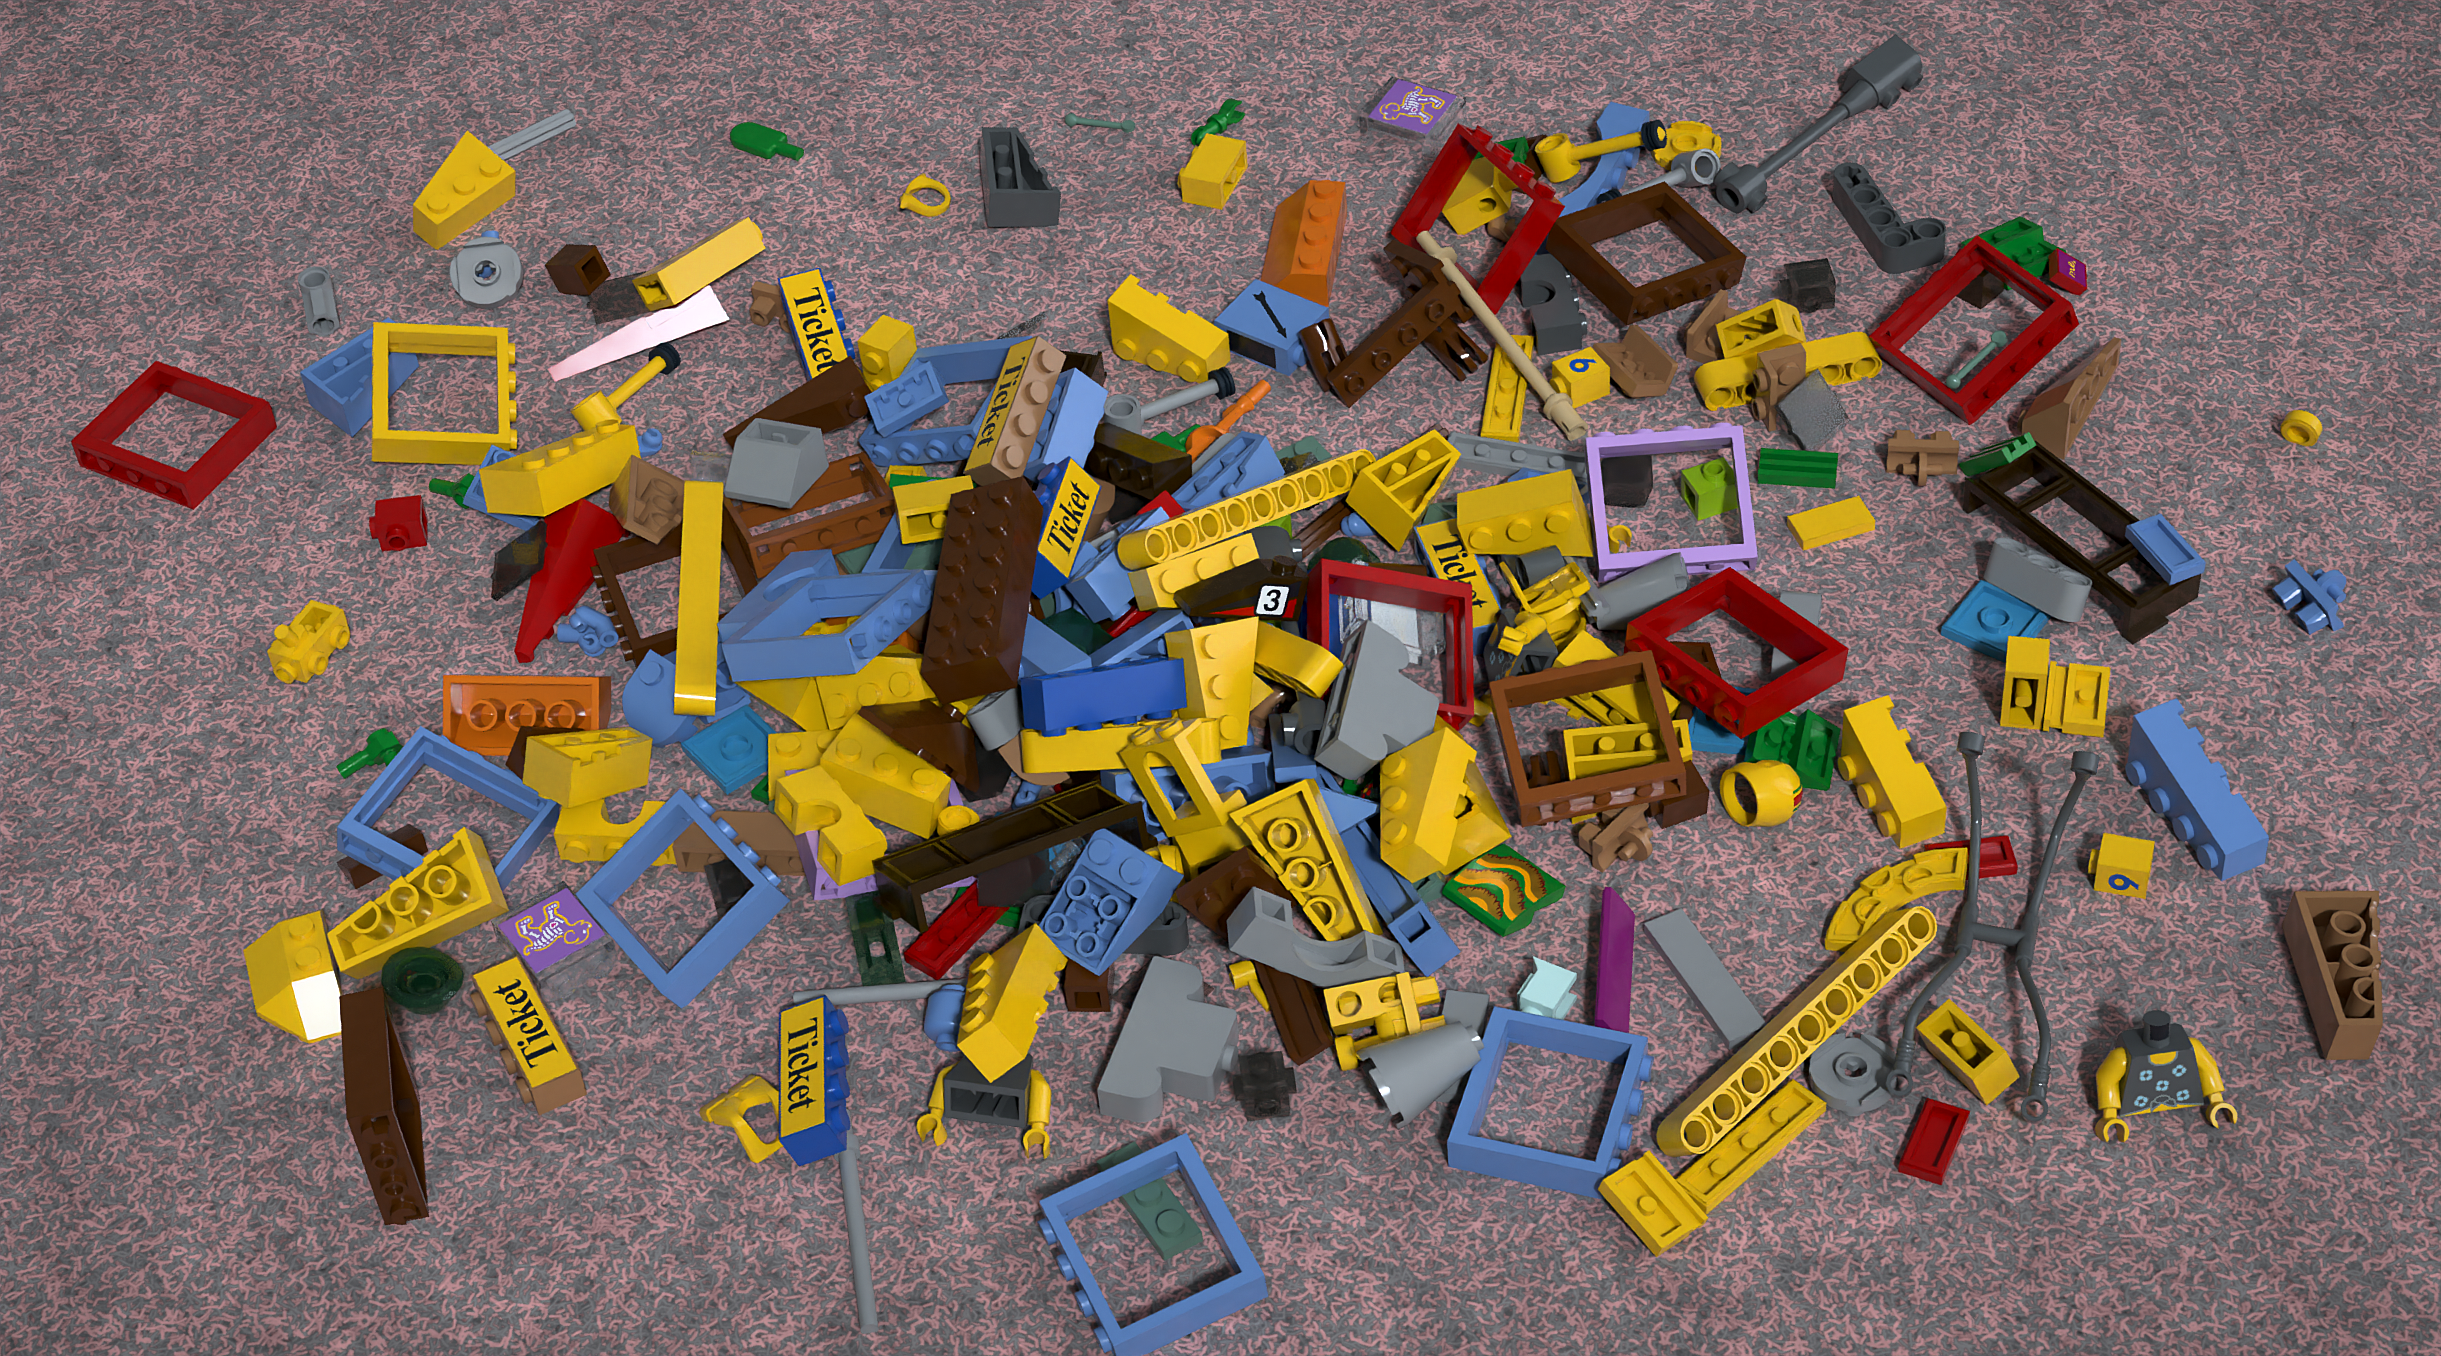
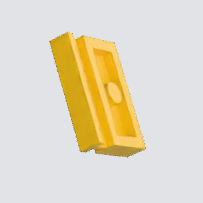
M2050 661L2043 731L2049 732V727L2060 728L2062 733L2104 737L2111 667L2069 663V667L2056 666V661Z
M1650 1150L1645 1152L1638 1160L1631 1161L1602 1180L1598 1187V1191L1656 1257L1687 1238L1697 1228H1701L1708 1219L1707 1215Z

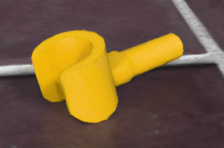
M1607 525L1609 551L1612 553L1619 552L1620 544L1618 540L1624 541L1630 547L1632 532L1628 527L1624 525L1609 527Z
M1245 960L1229 965L1231 972L1229 978L1234 990L1248 986L1250 992L1266 1012L1271 1010L1267 996L1257 981L1253 963Z

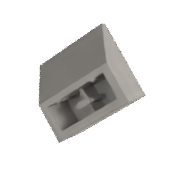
M755 418L736 438L724 489L725 497L791 509L829 467L821 428Z

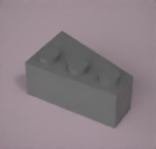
M982 127L980 167L987 226L1004 228L1058 225L1061 192L1057 187H1052L1047 179L1048 173L1044 167L1038 166L1034 160V152L1018 128Z

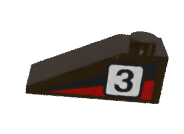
M1277 555L1273 559L1257 558L1175 591L1174 600L1189 616L1238 619L1259 616L1258 620L1298 621L1310 577L1290 557Z

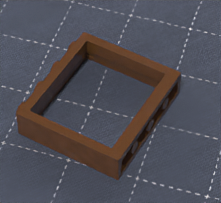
M1665 181L1559 217L1549 231L1545 247L1549 253L1626 326L1696 300L1704 299L1707 296L1718 293L1720 289H1731V287L1739 284L1747 258ZM1661 220L1706 263L1635 287L1590 244Z
M725 509L722 510L721 551L743 599L758 583ZM683 522L658 545L641 536H636L593 550L597 565L590 567L596 588H605L604 591L600 592L607 614L614 612L615 615L610 618L618 633V637H624L625 641L620 642L625 662L633 659L636 669L650 649L660 656L675 651L677 649V628L641 639L616 575L681 556ZM729 612L720 614L718 622Z
M383 987L340 995L339 1007L347 1121L385 1226L391 1224L407 1225L406 1221L429 1217L420 1095Z

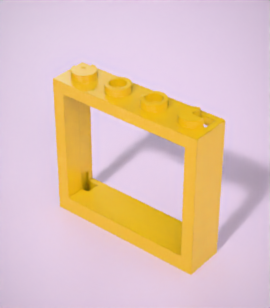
M373 322L371 461L481 465L491 445L506 451L517 449V429H510V422H516V400H509V393H515L516 371H509V365L515 364V343H508V328ZM388 352L496 356L497 434L388 430Z

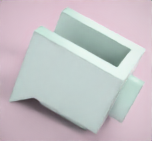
M1533 956V973H1530L1517 993V1011L1564 1020L1577 1000V995L1568 992L1577 979V973Z

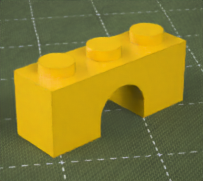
M821 765L777 779L774 812L795 836L811 830L820 831L817 861L838 886L875 874L872 860L884 856L887 850L885 835L869 821L861 807L846 795L836 779H832Z
M598 799L569 809L562 806L554 831L560 859L569 860L574 863L609 861L666 802L644 801L640 814L634 820L625 824L610 823L604 799ZM673 843L651 865L677 864L672 847Z

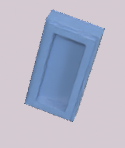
M2161 513L2126 526L2125 537L2169 585L2204 573L2206 562Z

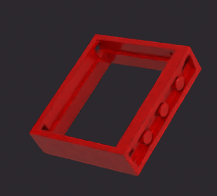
M1458 123L1390 233L1399 242L1426 253L1416 240L1418 234L1422 231L1429 232L1475 156L1480 152L1534 200L1481 284L1457 262L1454 264L1493 314L1496 315L1565 206L1554 197L1556 191L1551 186L1542 181H1536L1533 178L1535 172L1532 169L1512 160L1513 152L1501 144H1494L1491 141L1493 135L1479 125H1477L1476 129H1472ZM1458 295V297L1466 304L1463 298L1460 295Z
M1976 235L1964 248H1960L1948 263L1940 270L1935 271L1917 292L1907 297L1887 320L1879 323L1880 326L1869 335V338L1879 357L1968 425H1971L2079 325L2071 302ZM1986 269L2041 309L2043 313L1956 394L1899 349Z
M155 361L71 440V444L81 467L194 510L277 428L272 407L265 399L254 397L233 387L213 382L206 377H200L183 371L176 366ZM165 392L240 419L186 472L112 444Z
M1321 558L1308 574L1310 578L1307 586V640L1322 646L1328 651L1329 594L1446 613L1447 704L1439 703L1437 715L1455 730L1460 731L1474 717L1472 584ZM1330 685L1320 698L1327 705L1333 685Z
M1728 567L1630 621L1627 625L1623 654L1633 651L1643 652L1652 650L1659 678L1663 684L1742 739L1842 681L1849 648L1746 577ZM1720 608L1800 665L1745 696L1665 638Z

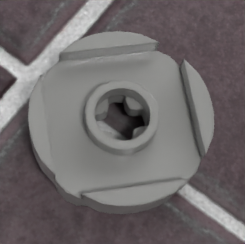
M494 237L476 238L467 242L457 257L454 256L450 265L451 283L467 305L481 309H492L504 305L519 295V288L523 281V266L514 249L504 244L502 240ZM486 265H490L491 270L496 271L495 275L491 276L489 280L477 277L478 273L483 272Z
M1846 1033L1830 1036L1811 1054L1808 1082L1813 1093L1825 1101L1827 1106L1841 1110L1848 1116H1859L1865 1111L1881 1107L1892 1097L1887 1091L1886 1079L1893 1071L1895 1054L1883 1041L1871 1035L1860 1033V1039L1845 1038ZM1847 1068L1850 1071L1860 1069L1862 1070L1861 1076H1847L1844 1069ZM1898 1077L1891 1081V1086L1894 1090L1897 1086Z

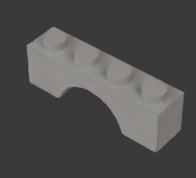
M1254 886L1227 919L1230 951L1244 958H1250L1274 967L1280 972H1287L1320 987L1329 989L1405 973L1402 947L1399 943L1366 930L1351 938L1330 942L1311 939L1301 934L1293 926L1291 901Z

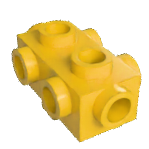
M310 600L303 610L294 617L289 626L284 624L277 626L274 631L277 639L273 641L271 647L267 650L275 676L282 682L291 684L294 680L307 683L314 674H323L327 668L328 657L336 648L343 649L350 639V629L344 610L332 604L327 605Z

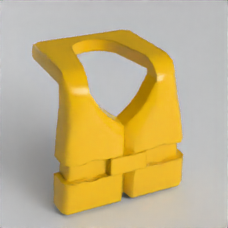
M1504 561L1499 563L1511 589L1525 611L1535 614L1543 613L1567 604V600L1572 597L1577 599L1590 591L1591 585L1575 562L1567 564L1554 574L1543 578L1523 591ZM1536 600L1529 605L1528 601Z
M749 1075L728 1089V1094L722 1093L700 1108L699 1114L703 1121L714 1122L717 1125L728 1126L734 1129L749 1159L754 1163L761 1162L783 1147L779 1141V1133L774 1141L763 1143L743 1119V1115L748 1108L771 1102L779 1125V1091L760 1076Z

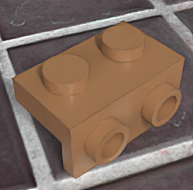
M1638 325L1629 326L1623 342L1594 343L1592 347L1610 367V377L1622 388V392L1635 399L1666 394L1678 368L1677 362Z

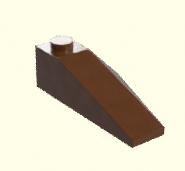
M848 356L723 433V436L734 450L736 438L755 418L821 428L823 435L851 426L870 415L865 396L875 390L852 357Z
M930 700L862 706L857 714L916 755H919L940 771L948 773L952 779L974 793L979 789L980 782L973 730L962 723L966 715L949 703L939 707Z

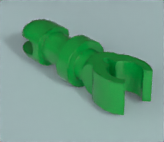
M1232 98L1227 99L1222 104L1218 114L1214 113L1207 119L1205 126H1199L1193 131L1191 143L1194 146H1199L1206 133L1213 135L1217 133L1222 134L1227 130V125L1240 122L1246 113L1234 109L1237 105H1241L1242 101Z

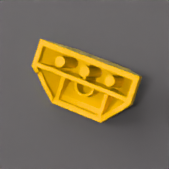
M323 908L281 920L243 950L257 1016L285 1032L298 1036L299 1040L308 1044L341 1035L339 996L343 994L333 950L327 936L328 928Z

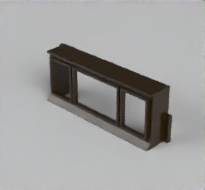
M2036 440L2035 447L2009 464L1996 467L1975 480L1965 477L1963 511L1969 514L1985 504L1989 505L2062 564L2090 578L2092 581L2091 587L2124 612L2121 636L2132 645L2168 624L2169 619L2166 616L2198 598L2201 574L2172 585L2164 581L2139 597L2133 595L2110 577L2107 573L2134 557L2162 577L2125 537L2126 526L2140 520ZM2031 477L2045 487L2018 504L2004 494ZM2058 497L2123 548L2094 564L2030 513Z
M1098 779L872 860L879 890V896L872 898L873 905L893 921L902 918L922 933L929 930L921 895L1103 828L1110 829L1142 851L1158 846V841L1155 836L1147 832L1142 802L1130 804L1104 788L1101 780Z

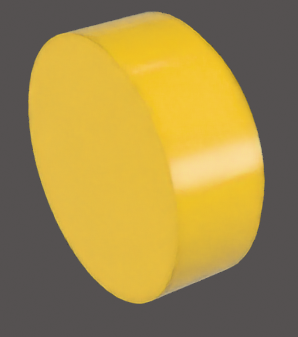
M2292 410L2286 414L2280 426V431L2287 441L2308 447L2313 446L2317 442L2322 432V424L2316 416L2307 411Z
M954 805L946 807L938 815L937 833L939 836L978 823L980 822L979 816L974 810L965 806Z

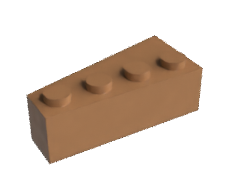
M2294 891L2282 923V929L2325 1060L2369 1059L2383 1026L2382 982L2379 981L2381 951L2378 950L2380 918L2377 917L2379 891Z

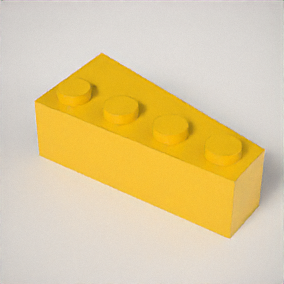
M615 419L598 422L596 427L590 430L575 433L570 437L479 469L487 512L545 517L615 482L631 454L641 459L635 425L619 424L618 420Z
M1436 715V720L1433 728L1434 732L1444 727H1448L1452 732H1454L1463 741H1465L1463 736L1457 730L1450 726L1440 716ZM1475 761L1472 764H1467L1463 783L1468 786L1465 798L1458 797L1453 815L1458 820L1447 865L1439 870L1444 875H1448L1512 837Z
M1315 778L1302 780L1229 814L1252 841V845L1258 853L1266 859L1277 873L1279 880L1288 891L1290 890L1303 907V911L1327 941L1348 939L1364 930L1378 936L1383 934Z
M463 827L452 836L454 839L440 850L435 849L422 859L423 863L405 877L401 875L388 885L390 889L374 901L369 900L328 932L327 936L340 972L355 979H361L508 912V906L482 837Z
M1036 922L990 955L987 952L979 956L969 967L957 1046L990 1083L1025 1059L1039 1027L1035 1022L1045 1013L1048 1007V1002L1043 998L1046 990L1049 993L1055 990L1059 979L1054 973L1064 969L1068 961Z

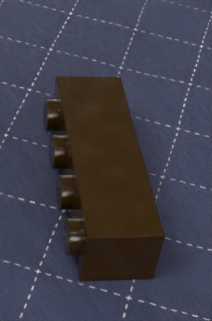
M1107 422L1097 425L1093 437L1094 445L1088 453L1083 468L1089 475L1153 500L1165 490L1172 495L1192 477V455Z

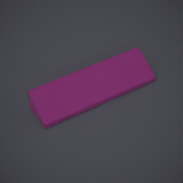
M1605 887V890L1602 892L1595 1027L1629 1033L1635 914L1612 887Z

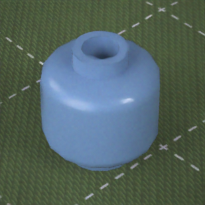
M945 985L941 987L940 991H936L929 996L924 1033L929 1039L936 1042V1047L940 1050L949 1052L960 1051L957 1046L966 992L965 986Z

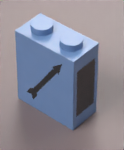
M1255 279L1214 320V325L1228 333L1231 353L1290 376L1299 366H1304L1309 360L1298 332L1305 327L1329 318V309Z

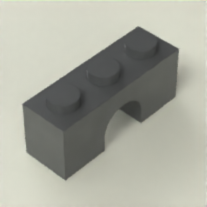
M1551 253L1533 256L1516 283L1522 307H1530V332L1534 336V344L1538 356L1582 349V335H1587L1585 314L1578 313L1579 298L1577 290L1570 289L1572 286L1571 273Z

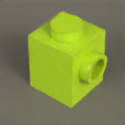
M1724 457L1681 471V498L1698 521L1738 508L1734 471Z

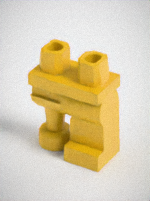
M1409 972L1396 974L1393 977H1384L1323 990L1331 1027L1336 1035L1335 1045L1342 1072L1358 1068L1359 1061L1356 1052L1365 1047L1447 1025L1444 1015L1421 1020L1419 1007L1441 1002L1435 976L1411 979ZM1375 1025L1377 1035L1354 1042L1351 1035H1345L1353 1033L1354 1029Z

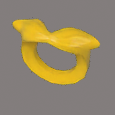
M922 173L909 183L905 193L900 196L899 203L901 209L905 208L920 215L934 217L944 213L949 208L951 196L945 185L926 177V174ZM922 188H932L943 195L944 202L938 206H928L911 194Z

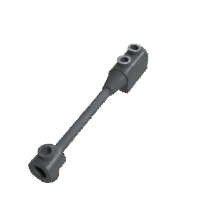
M1896 34L1851 68L1842 88L1846 94L1831 112L1758 168L1749 164L1739 168L1733 162L1724 166L1713 182L1717 186L1716 193L1722 206L1736 214L1741 213L1746 208L1755 213L1767 201L1768 196L1765 195L1767 191L1766 179L1843 119L1868 109H1875L1880 104L1887 109L1890 108L1900 98V88L1903 87L1910 92L1921 82L1923 75L1920 74L1922 71V61L1918 53Z
M1279 526L1255 527L1243 532V535L1252 534L1260 559H1273L1277 555L1287 556L1296 562H1300L1297 565L1307 574L1306 563L1302 562L1300 538L1290 539L1289 533ZM1280 621L1282 630L1300 637L1297 621ZM1295 690L1298 701L1290 708L1289 713H1281L1284 746L1295 745L1300 753L1315 755L1328 705L1321 699H1315Z

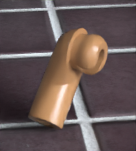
M1503 214L1487 223V231L1489 235L1507 243L1520 221L1517 225H1515V219H1509L1505 222Z
M1276 683L1270 687L1274 692L1250 711L1249 723L1251 726L1265 728L1269 715L1279 702L1285 708H1291L1297 702L1295 689L1281 683Z

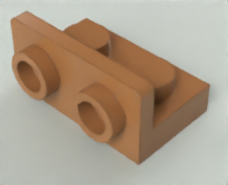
M1720 289L1712 300H1708L1705 303L1701 314L1695 322H1690L1686 327L1683 337L1684 343H1687L1686 358L1704 364L1725 359L1715 324L1743 313L1728 307V291ZM1745 335V337H1744V340H1745V338L1751 339V338H1750L1749 336H1747V335Z
M1801 343L1757 353V369L1752 372L1753 383L1756 388V398H1752L1751 405L1756 420H1763L1769 432L1776 430L1777 413H1789L1804 407L1806 351Z

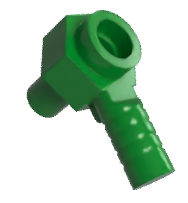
M468 473L462 476L456 483L433 478L429 482V490L432 493L452 497L460 507L468 509L469 506L462 503L475 476Z
M386 728L379 729L367 738L368 746L363 751H358L353 756H350L338 764L336 768L342 777L346 779L366 765L373 766L385 763L388 766L403 748L398 737Z

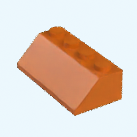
M1310 180L1276 207L1261 276L1262 282L1329 307L1347 217L1346 182Z
M443 675V735L450 742L467 751H474L486 756H509L521 726L582 728L585 731L607 729L611 714V676Z

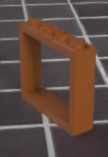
M865 452L828 462L829 467L791 509L778 508L773 505L756 502H745L743 500H739L740 505L734 507L731 501L736 499L725 497V494L723 495L722 508L727 511L757 579L767 576L791 552L831 549L833 555L880 540L895 513L894 496L892 490ZM861 462L863 470L861 471L858 468L851 471L849 465ZM865 493L869 498L868 501L752 536L748 530L751 527ZM767 544L768 550L760 552L758 547Z
M1652 650L1627 652L1618 657L1603 660H1587L1578 665L1563 668H1546L1537 673L1522 676H1506L1500 680L1489 682L1491 708L1522 828L1686 795V770ZM1645 681L1667 762L1529 789L1509 708Z

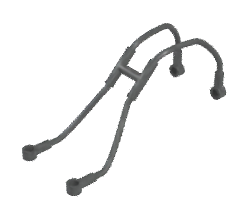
M1960 732L1956 750L1962 753L1965 759L1971 807L1967 900L1962 907L1954 945L1955 956L1926 985L1909 1009L1905 1019L1902 1038L1898 1040L1893 1071L1886 1079V1088L1888 1093L1895 1098H1904L1911 1093L1913 1079L1910 1074L1916 1045L1913 1038L1919 1014L1939 987L1970 955L1973 939L2017 947L2015 964L2034 1011L2040 1036L2037 1063L2033 1064L2028 1096L2021 1104V1115L2027 1122L2038 1124L2048 1114L2046 1094L2051 1067L2048 1066L2051 1050L2049 1023L2041 998L2029 971L2033 961L2040 922L2038 912L2062 833L2086 781L2091 775L2097 774L2100 757L2091 752H2073L2070 770L2075 772L2076 779L2053 826L2027 913L2022 918L2020 930L1997 927L1977 923L1979 914L1977 899L1982 810L1976 759L1979 755L1983 754L1985 736L1974 732ZM1895 1077H1904L1908 1081V1087L1903 1091H1896L1892 1088L1891 1081ZM2030 1102H2038L2043 1107V1113L2040 1116L2032 1117L2027 1113L2026 1106Z

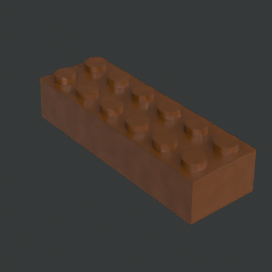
M1023 476L951 494L921 667V675L942 705L1017 688L1044 509Z

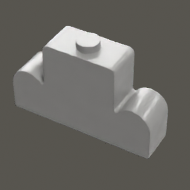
M1366 620L1344 640L1339 659L1344 664V667L1334 679L1314 760L1348 780L1359 779L1377 763L1380 765V761L1383 758L1434 733L1433 728L1439 707V699L1434 694L1400 674L1409 663V654L1404 644L1397 637L1370 620Z
M1153 956L1097 1088L1101 1115L1133 1122L1152 1121L1163 1111V1092L1213 1101L1217 1096L1226 1071L1233 1072L1239 1053L1237 1046L1239 1042L1237 1013L1230 1008L1205 1003L1203 976L1196 966L1186 962Z

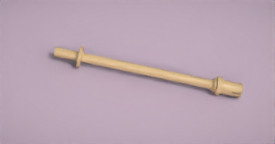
M1428 231L1419 233L1416 238L1417 242L1428 255L1442 261L1444 267L1441 270L1447 280L1455 282L1461 292L1459 295L1545 402L1543 412L1549 420H1554L1570 441L1585 435L1588 424L1572 407V399L1566 393H1556L1454 265L1458 257L1452 247L1441 248Z

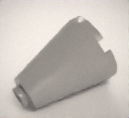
M1681 552L1668 555L1599 587L1598 590L1610 606V613L1604 615V621L1596 622L1593 617L1587 616L1589 624L1596 623L1598 630H1627V625L1630 621L1689 590L1691 585ZM1697 621L1679 631L1689 632L1697 630Z
M1461 1021L1368 1046L1357 1051L1356 1055L1361 1061L1369 1060V1063L1362 1068L1381 1104L1388 1107L1392 1116L1398 1114L1399 1117L1392 1122L1396 1129L1399 1130L1413 1121L1481 1061L1478 1051L1485 1047L1473 1025L1465 1028Z

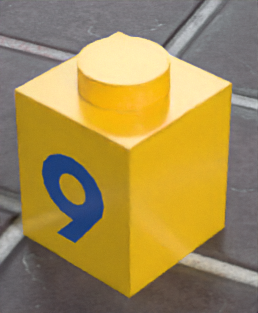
M1590 346L1553 361L1552 379H1550L1549 384L1556 393H1566L1572 399V407L1575 409L1610 394V367Z
M2103 833L2100 850L2092 848L2088 866V874L2096 875L2094 890L2146 899L2155 841Z

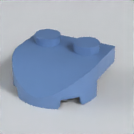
M650 649L624 688L622 706L630 727L653 738L652 746L665 748V745L678 741L684 742L698 731V728L692 724L697 715H674L676 665Z

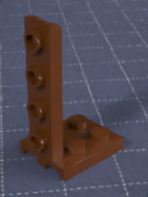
M1394 239L1383 250L1390 260L1388 263L1390 270L1405 283L1407 287L1405 293L1409 300L1327 375V380L1338 394L1342 403L1348 408L1355 404L1448 317L1464 324L1474 315L1472 309L1464 306L1458 298L1461 292L1455 282L1446 279L1441 270L1444 267L1441 260Z
M1246 846L1175 890L1179 903L1227 943H1229L1227 919L1253 886L1291 901V909L1300 904L1290 890L1288 891L1279 880L1277 873ZM1253 960L1287 1052L1293 1062L1300 1066L1335 1044L1311 982L1287 972H1280L1274 967Z

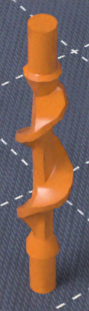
M1260 380L1245 395H1241L1235 404L1223 411L1222 420L1215 426L1203 425L1190 433L1186 441V453L1192 455V464L1216 438L1229 433L1231 425L1243 414L1252 411L1254 406L1271 391L1268 382ZM1140 495L1141 499L1146 503L1152 501Z

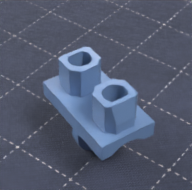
M2295 559L2286 564L2285 570L2288 577L2272 588L2275 599L2285 610H2289L2302 600L2307 603L2306 606L2294 614L2299 625L2309 635L2326 625L2333 631L2343 628L2344 624L2336 616V613L2339 609L2337 603H2341L2346 598V594L2342 591L2346 585V577L2339 570H2330L2325 573L2322 569L2316 570L2311 577Z

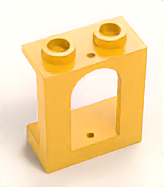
M1175 718L1154 729L1153 725L1145 726L1130 737L1133 742L1120 752L1168 838L1223 826L1231 819L1230 813L1243 808L1247 804L1240 789L1221 794L1216 792L1188 743L1186 736L1201 724L1199 718L1181 722L1179 718ZM1148 752L1160 753L1170 761L1191 796V801L1184 802L1175 811L1172 809L1148 766Z

